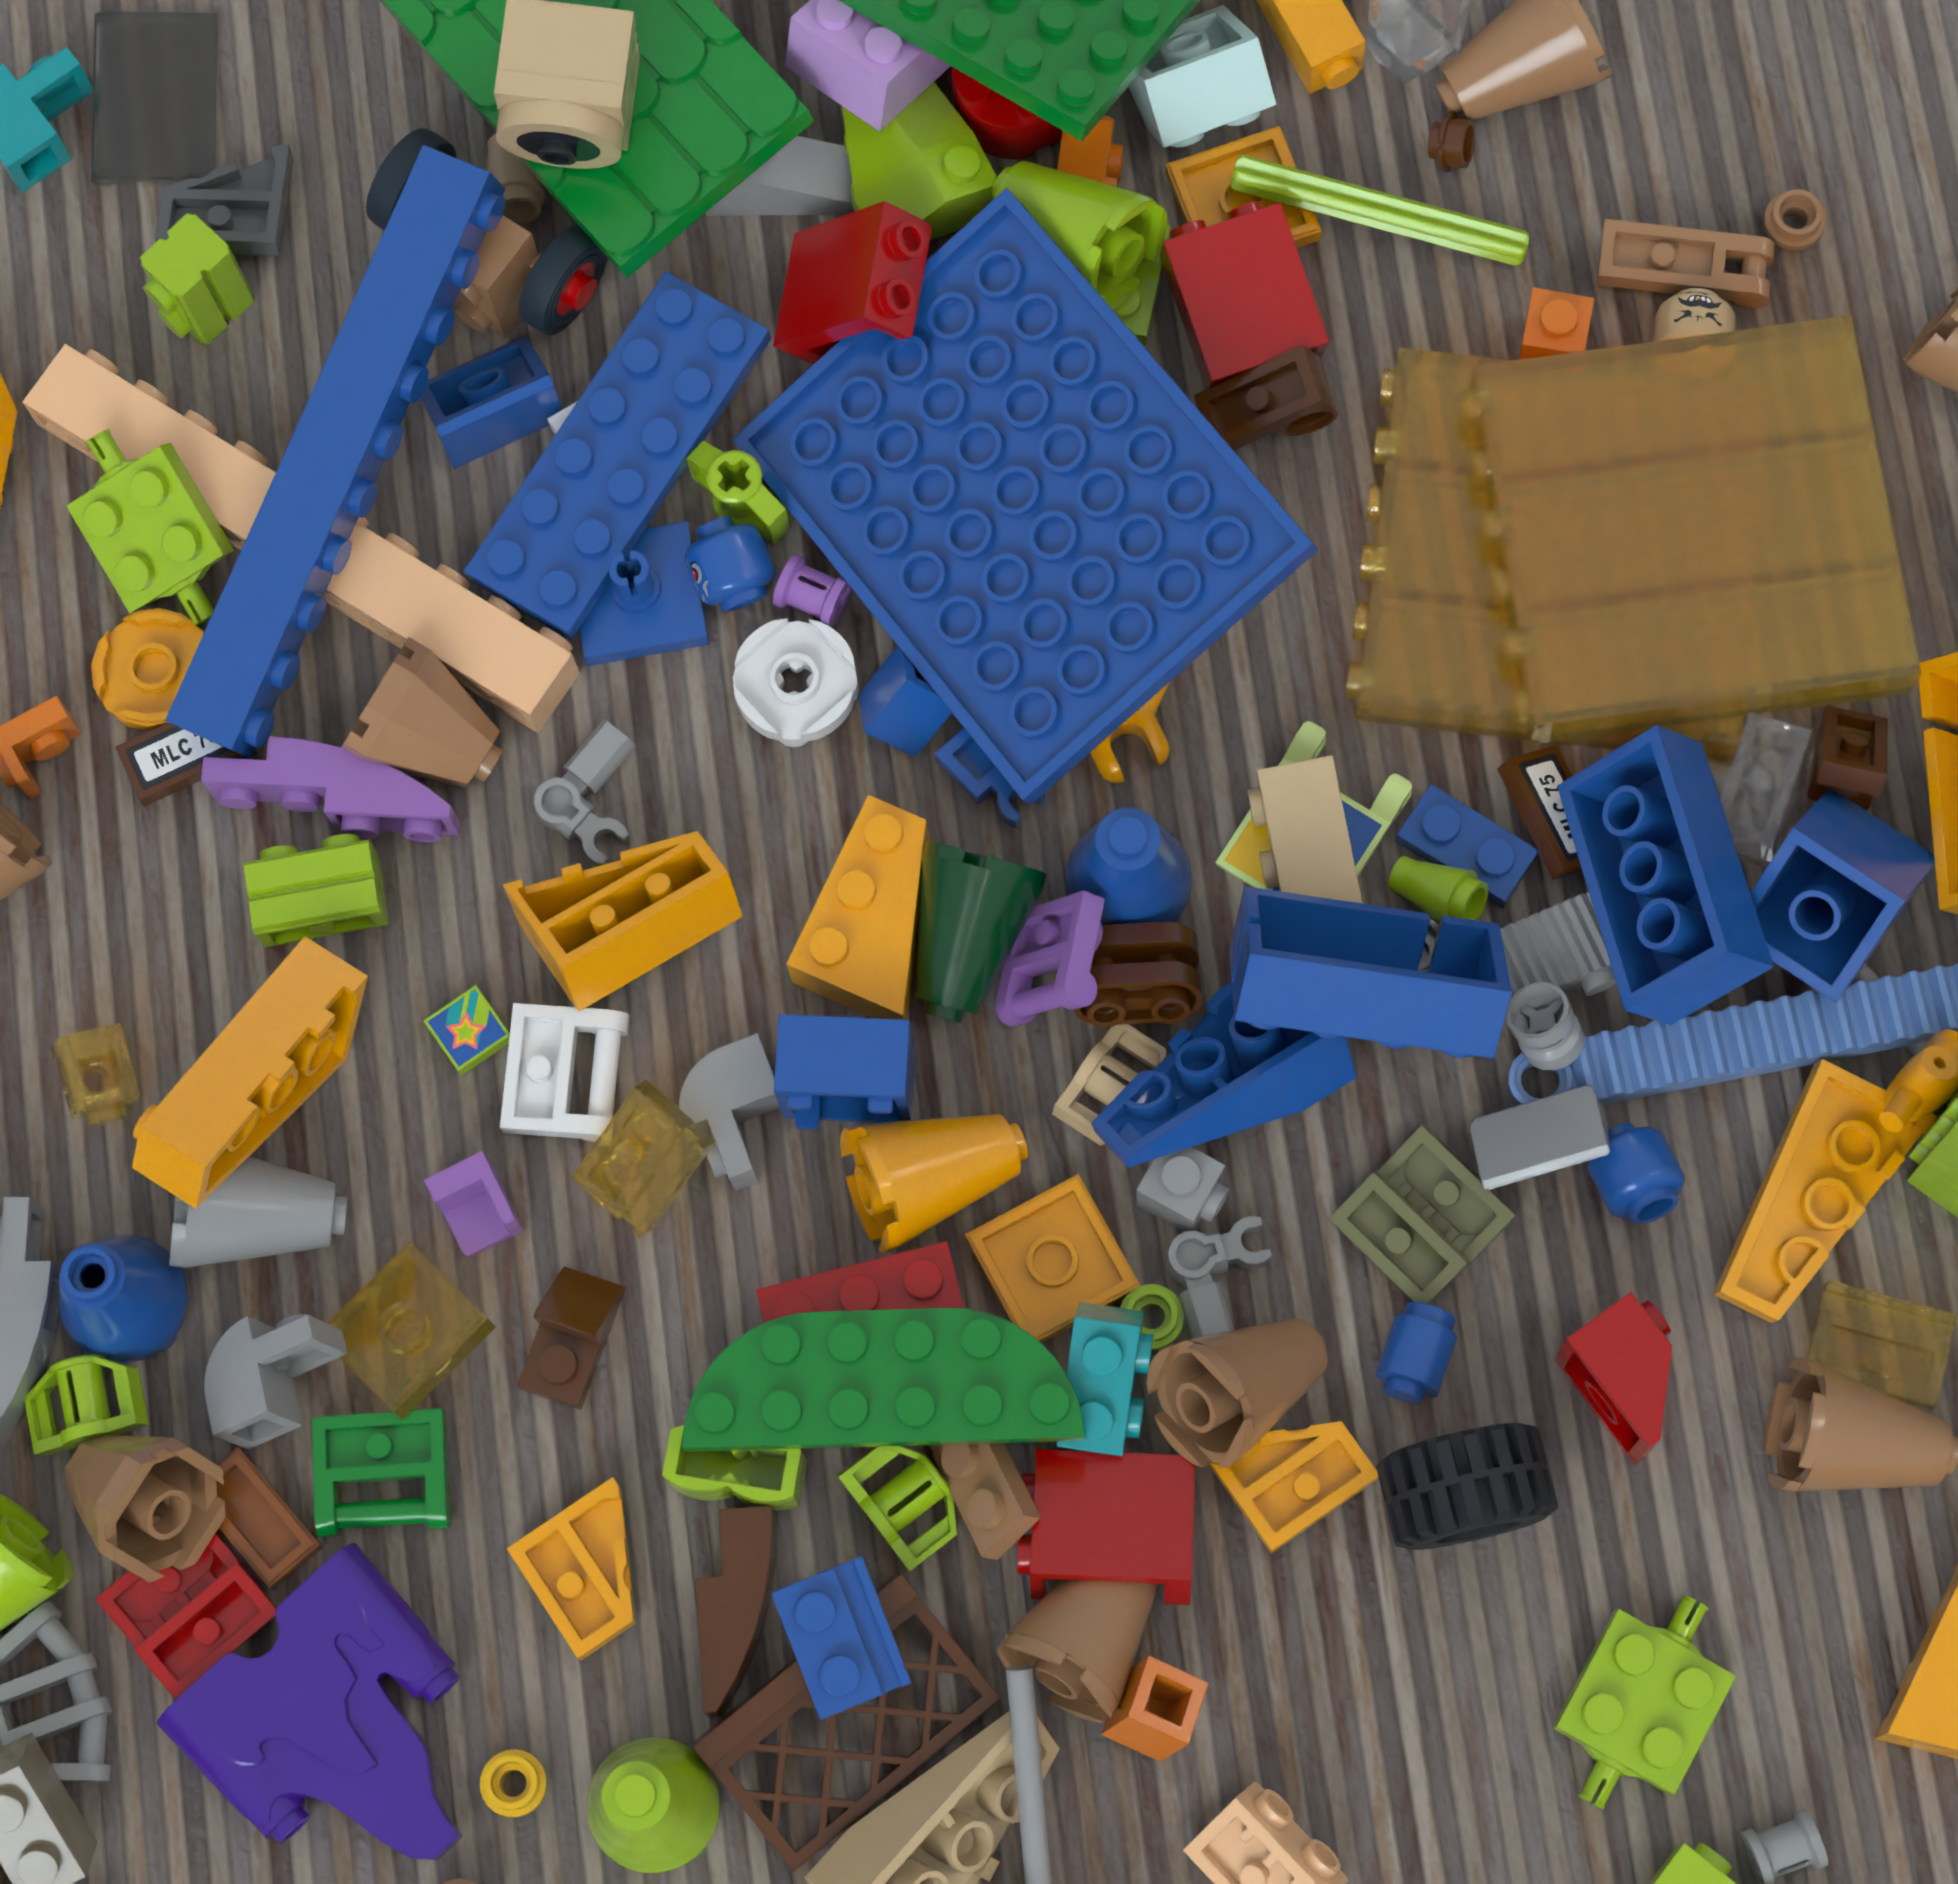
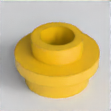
M517 1749L502 1751L487 1762L481 1773L480 1791L482 1798L487 1806L499 1815L517 1818L530 1814L541 1804L547 1791L546 1771L541 1762L526 1751ZM520 1771L526 1778V1787L520 1795L510 1797L504 1791V1779L509 1773Z

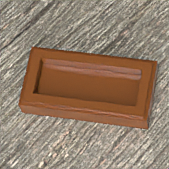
M238 1446L216 1464L223 1468L224 1485L216 1481L217 1496L225 1500L226 1514L219 1528L268 1588L274 1590L324 1546L245 1451Z

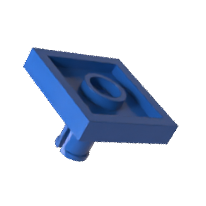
M688 521L646 528L632 550L629 551L626 559L623 552L612 557L609 563L611 581L579 628L584 660L587 666L710 645L703 603L685 562V552L693 544Z

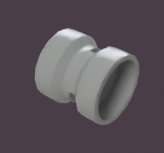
M1548 982L1529 984L1513 994L1505 1017L1509 1029L1518 1040L1525 1059L1532 1066L1541 1070H1558L1576 1060L1584 1048L1585 1034L1578 1017L1573 1013L1571 1003L1566 994L1558 986Z

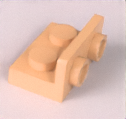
M1253 1782L1241 1792L1183 1849L1214 1884H1346L1348 1882L1347 1876L1340 1870L1341 1864L1335 1853L1323 1842L1311 1839L1293 1820L1294 1816L1290 1806L1280 1795L1270 1789H1264L1257 1782Z

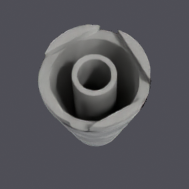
M249 1156L197 1209L175 1196L169 1266L190 1268L330 1247L331 1234L344 1235L347 1197L335 1196V1182Z

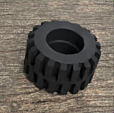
M1505 1423L1446 1434L1398 1449L1376 1465L1395 1546L1406 1549L1424 1550L1496 1536L1538 1523L1558 1509V1502L1540 1430L1532 1425Z

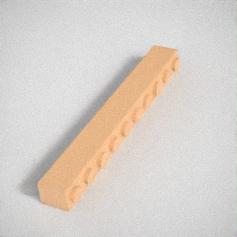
M64 344L22 402L37 425L97 461L96 457L85 442L106 429L110 430V434L126 461L140 459L158 446L171 442L230 544L241 550L276 472L266 467L269 463L268 460L259 451L243 441L238 440L233 447L217 437L218 429L198 413L188 410L183 416L166 406L169 403L167 397L149 383L138 380L135 385H132L117 376L120 372L119 369L100 353L89 349L83 355L67 344ZM359 517L349 538L352 543L349 560L340 574H333L323 596L326 599V603L402 649L408 637L414 639L430 649L463 688L539 734L580 674L572 653H570L573 649L572 645L561 635L547 627H542L539 632H536L519 621L522 617L521 614L504 600L491 595L485 601L468 590L471 586L470 583L458 572L443 564H439L436 570L417 559L420 555L419 552L407 541L393 533H389L384 539L366 528L369 522L365 517Z

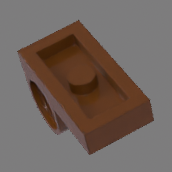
M1304 345L1194 395L1198 409L1233 450L1275 431L1288 436L1309 434L1328 426L1338 416L1321 360L1317 354Z

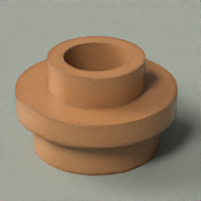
M1801 189L1785 191L1775 196L1769 202L1763 219L1764 229L1767 236L1777 246L1787 250H1803L1811 247L1821 238L1826 226V212L1821 202L1812 193ZM1788 216H1796L1803 221L1804 227L1801 229L1791 228L1784 223L1783 219Z

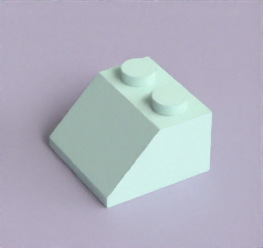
M1224 5L1184 19L1128 86L1147 130L1163 148L1167 146L1177 148L1192 145L1200 141L1206 131L1225 124L1229 126L1247 124L1260 116V111L1277 105L1259 38Z

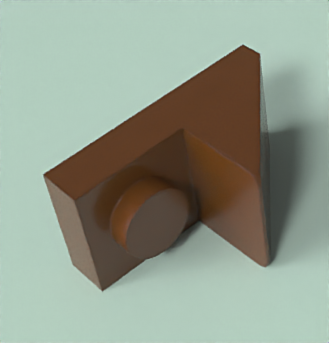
M1825 705L1807 790L1810 800L1817 802L1830 788L1867 811L1871 806L1873 795L1881 797L1887 776L1888 718Z
M563 1266L533 1316L539 1323V1327L517 1384L518 1388L582 1410L626 1288L622 1285Z

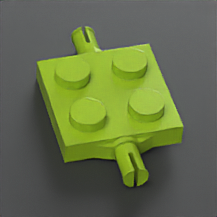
M109 429L94 435L93 438L88 439L85 443L90 447L105 474L100 477L93 489L66 505L128 612L131 614L143 609L161 597L177 594L194 626L210 619L214 608L198 581L203 579L213 564L235 550L172 443L160 445L140 459L126 461Z
M1687 1595L1682 1596V1600L1667 1629L1648 1626L1620 1609L1613 1610L1552 1726L1553 1729L1581 1744L1592 1759L1597 1761L1582 1791L1578 1794L1579 1798L1585 1802H1591L1590 1804L1596 1808L1604 1810V1805L1620 1775L1640 1778L1668 1795H1675L1736 1678V1675L1704 1658L1699 1650L1690 1643L1705 1612L1709 1608L1701 1602L1696 1603V1599Z

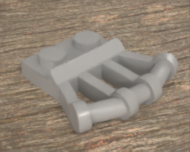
M47 1601L34 1609L0 1639V1669L37 1638L58 1661V1663L0 1685V1748L31 1732L38 1742L80 1726L78 1763L50 1764L61 1782L108 1783L110 1782L111 1765L104 1764L107 1716L112 1714V1709L108 1697H100L93 1673L98 1670L94 1654L84 1651L59 1621L62 1613L52 1601ZM68 1682L74 1706L13 1729L6 1707L7 1704Z

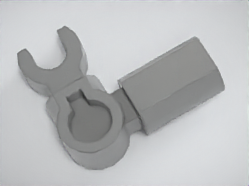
M605 719L602 720L562 767L566 774L562 778L555 777L544 781L539 785L534 794V806L538 818L543 825L553 831H558L569 841L578 838L582 842L587 859L596 867L609 863L608 858L595 848L599 837L605 834H612L619 841L626 844L630 840V836L625 826L618 820L595 816L597 808L584 797L588 792L595 795L636 747L628 736Z
M1248 1216L1241 1218L1233 1225L1230 1232L1221 1235L1217 1229L1204 1233L1185 1231L1177 1235L1171 1242L1164 1260L1165 1270L1170 1279L1184 1288V1291L1178 1296L1191 1339L1234 1330L1221 1283L1213 1282L1211 1276L1228 1272V1265L1236 1264L1243 1269L1253 1270L1263 1267L1270 1261L1272 1257L1270 1249L1250 1252L1243 1247L1241 1242L1243 1235L1260 1230L1263 1225L1261 1217Z

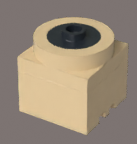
M506 0L494 96L499 113L496 141L503 149L533 162L564 168H600L615 164L620 160L622 150L628 151L640 62L634 11L545 0Z

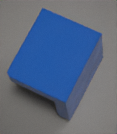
M899 646L889 655L858 696L864 732L912 756L919 754L952 714Z

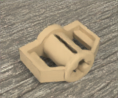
M1129 1024L1115 1025L1109 1029L1101 1042H1098L1087 1055L1073 1080L1055 1103L1052 1115L1100 1146L1105 1143L1094 1132L1091 1123L1098 1115L1077 1101L1087 1093L1107 1107L1139 1074L1111 1056L1116 1047L1118 1046L1153 1070L1166 1057L1165 1047Z

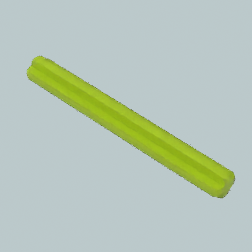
M1240 155L1238 157L1231 177V188L1235 191L1514 266L1522 263L1529 244V233L1519 228L1248 155Z

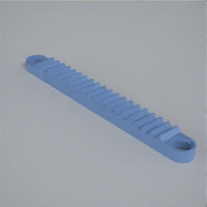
M1958 963L1949 967L1935 966L1924 972L1909 971L1898 977L1883 976L1872 982L1858 981L1848 986L1837 1003L1822 993L1811 990L1795 997L1786 995L1769 1002L1755 1001L1744 1007L1734 1005L1718 1012L1704 1011L1697 1016H1686L1672 1025L1652 1021L1641 1027L1631 1025L1620 1031L1612 1032L1605 1030L1594 1036H1585L1584 1048L1578 1058L1566 1067L1552 1070L1556 1074L1559 1084L1557 1090L1552 1095L1584 1085H1592L1595 1088L1600 1105H1606L1812 1065L1821 1059L1833 1061L1928 1042L1939 1031L1950 1029L1958 1032ZM1523 1053L1513 1060L1507 1078V1092L1515 1106L1541 1099L1530 1096L1521 1084L1523 1073L1528 1068L1533 1067L1525 1059Z

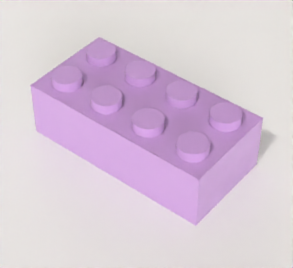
M809 0L790 17L785 67L879 132L950 67L949 64L838 0Z

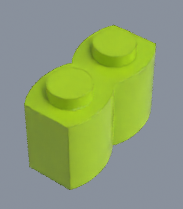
M684 1425L670 1429L662 1476L675 1490L683 1495L705 1501H718L736 1496L749 1506H772L775 1511L790 1510L800 1505L807 1459L801 1449L685 1452L682 1449Z

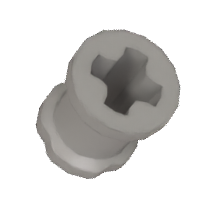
M1804 1808L1794 1812L1793 1820L1759 1833H1756L1752 1828L1740 1832L1746 1857L1759 1884H1775V1878L1811 1864L1817 1869L1828 1866V1857L1820 1833L1811 1815Z

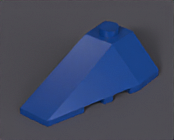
M1230 982L1219 989L1206 1003L1208 1013L1190 1032L1181 1029L1168 1042L1171 1052L1154 1070L1141 1071L1091 1122L1094 1132L1128 1168L1304 1111L1357 1078L1346 1037L1327 1039L1310 1031L1282 1027L1266 1030L1256 1028L1247 1022L1234 1021L1233 983Z

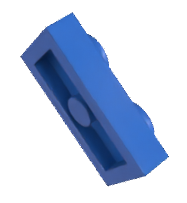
M1430 784L1398 832L1395 841L1429 863L1474 870L1477 873L1478 879L1488 884L1487 899L1504 908L1539 852L1535 847Z

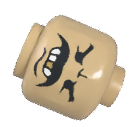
M1703 288L1685 289L1664 301L1655 316L1652 344L1654 362L1666 374L1688 384L1703 382L1725 371L1731 363L1734 353L1736 320L1733 309L1716 293Z

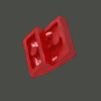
M217 1531L195 1565L182 1570H178L174 1566L160 1570L158 1572L165 1577L151 1583L128 1570L95 1598L98 1604L135 1646L134 1651L175 1700L220 1658L236 1651L275 1617L276 1605Z

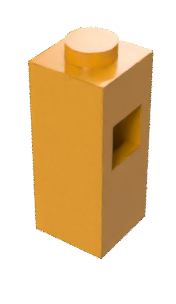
M1255 0L1309 95L1326 86L1328 89L1339 88L1349 83L1356 77L1359 70L1363 69L1366 41L1342 0Z

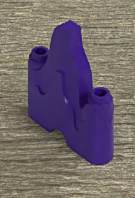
M351 1543L329 1558L279 1604L275 1612L279 1633L275 1645L268 1653L256 1658H246L234 1653L224 1655L162 1713L157 1721V1725L227 1801L247 1818L266 1839L273 1836L279 1844H282L296 1834L311 1817L304 1809L306 1805L305 1798L309 1796L332 1805L352 1818L382 1843L410 1858L438 1860L463 1835L451 1821L437 1796L431 1752L423 1737L397 1706L384 1682L386 1677L392 1676L416 1700L424 1697L431 1705L442 1698L459 1681L460 1677L453 1670L455 1667L454 1661L431 1636L425 1624L356 1543Z

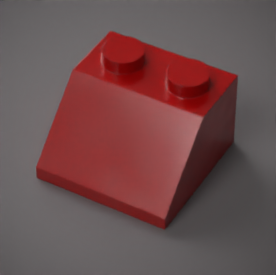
M1630 1292L1569 1336L1554 1360L1635 1466L1649 1454L1661 1438L1672 1344L1665 1337L1671 1333V1329L1660 1311L1648 1300L1640 1304L1632 1292Z

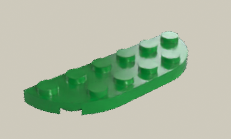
M962 1308L796 1313L776 1318L751 1329L723 1350L699 1381L686 1414L682 1449L685 1452L1060 1442L1085 1441L1082 1414L1074 1388L1059 1362L1041 1342L1016 1324L989 1313Z

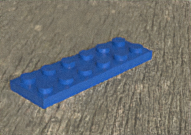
M665 271L465 568L466 578L572 640L611 581L609 563L612 557L623 552L626 559L629 551L632 550L687 467L688 462L686 458L705 440L770 342V330Z

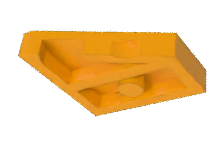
M1342 1421L1310 1425L1305 1429L1268 1431L1241 1460L1233 1465L1219 1469L1220 1465L1209 1464L1271 1554L1379 1479L1377 1470Z
M614 1477L506 1548L580 1661L636 1624L622 1490Z

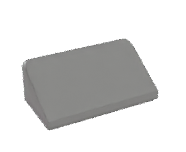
M1584 1085L1477 1117L1470 1123V1132L1484 1190L1501 1187L1606 1156L1610 1153L1607 1121L1595 1088L1592 1085Z

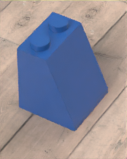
M1829 788L1791 829L1750 893L1772 961L1837 1003L1935 865L1934 854L1845 796Z

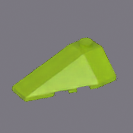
M935 82L880 132L841 106L845 129L843 142L846 148V155L849 157L852 178L850 192L854 211L886 201L928 222L932 227L930 240L961 230L994 200L992 188L997 176L975 134Z

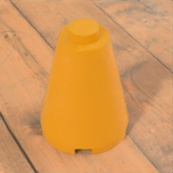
M1001 1114L857 1124L844 1128L840 1136L841 1157L851 1154L854 1156V1174L847 1175L845 1178L855 1211L869 1240L875 1241L882 1238L878 1249L881 1253L899 1248L1019 1176L1021 1161L1026 1160L1028 1157L1026 1141L1017 1123L1008 1124Z

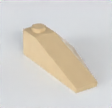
M1010 1712L1004 1714L851 1826L804 1877L807 1883L978 1884L981 1878L990 1882L1000 1861L992 1858L1009 1824L1019 1822ZM1037 1716L1042 1777L1044 1780L1060 1748Z

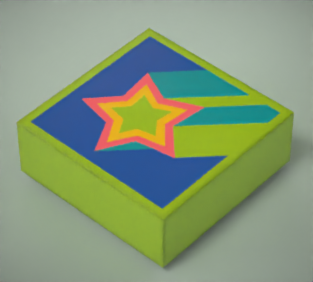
M477 985L423 1020L461 1076L509 1044V1031Z

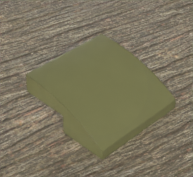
M1421 1125L1377 1172L1370 1174L1333 1213L1329 1220L1414 1302L1430 1304L1506 1229L1518 1214L1492 1189L1484 1190L1481 1178L1426 1125Z

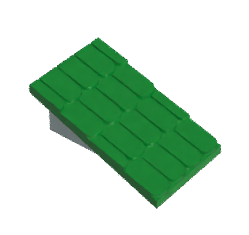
M379 0L496 131L499 113L495 101L494 88L506 0ZM545 0L634 11L640 62L628 151L622 150L621 158L618 162L600 168H564L519 158L627 279L810 126L814 120L808 108L796 97L790 86L748 43L740 30L712 0Z

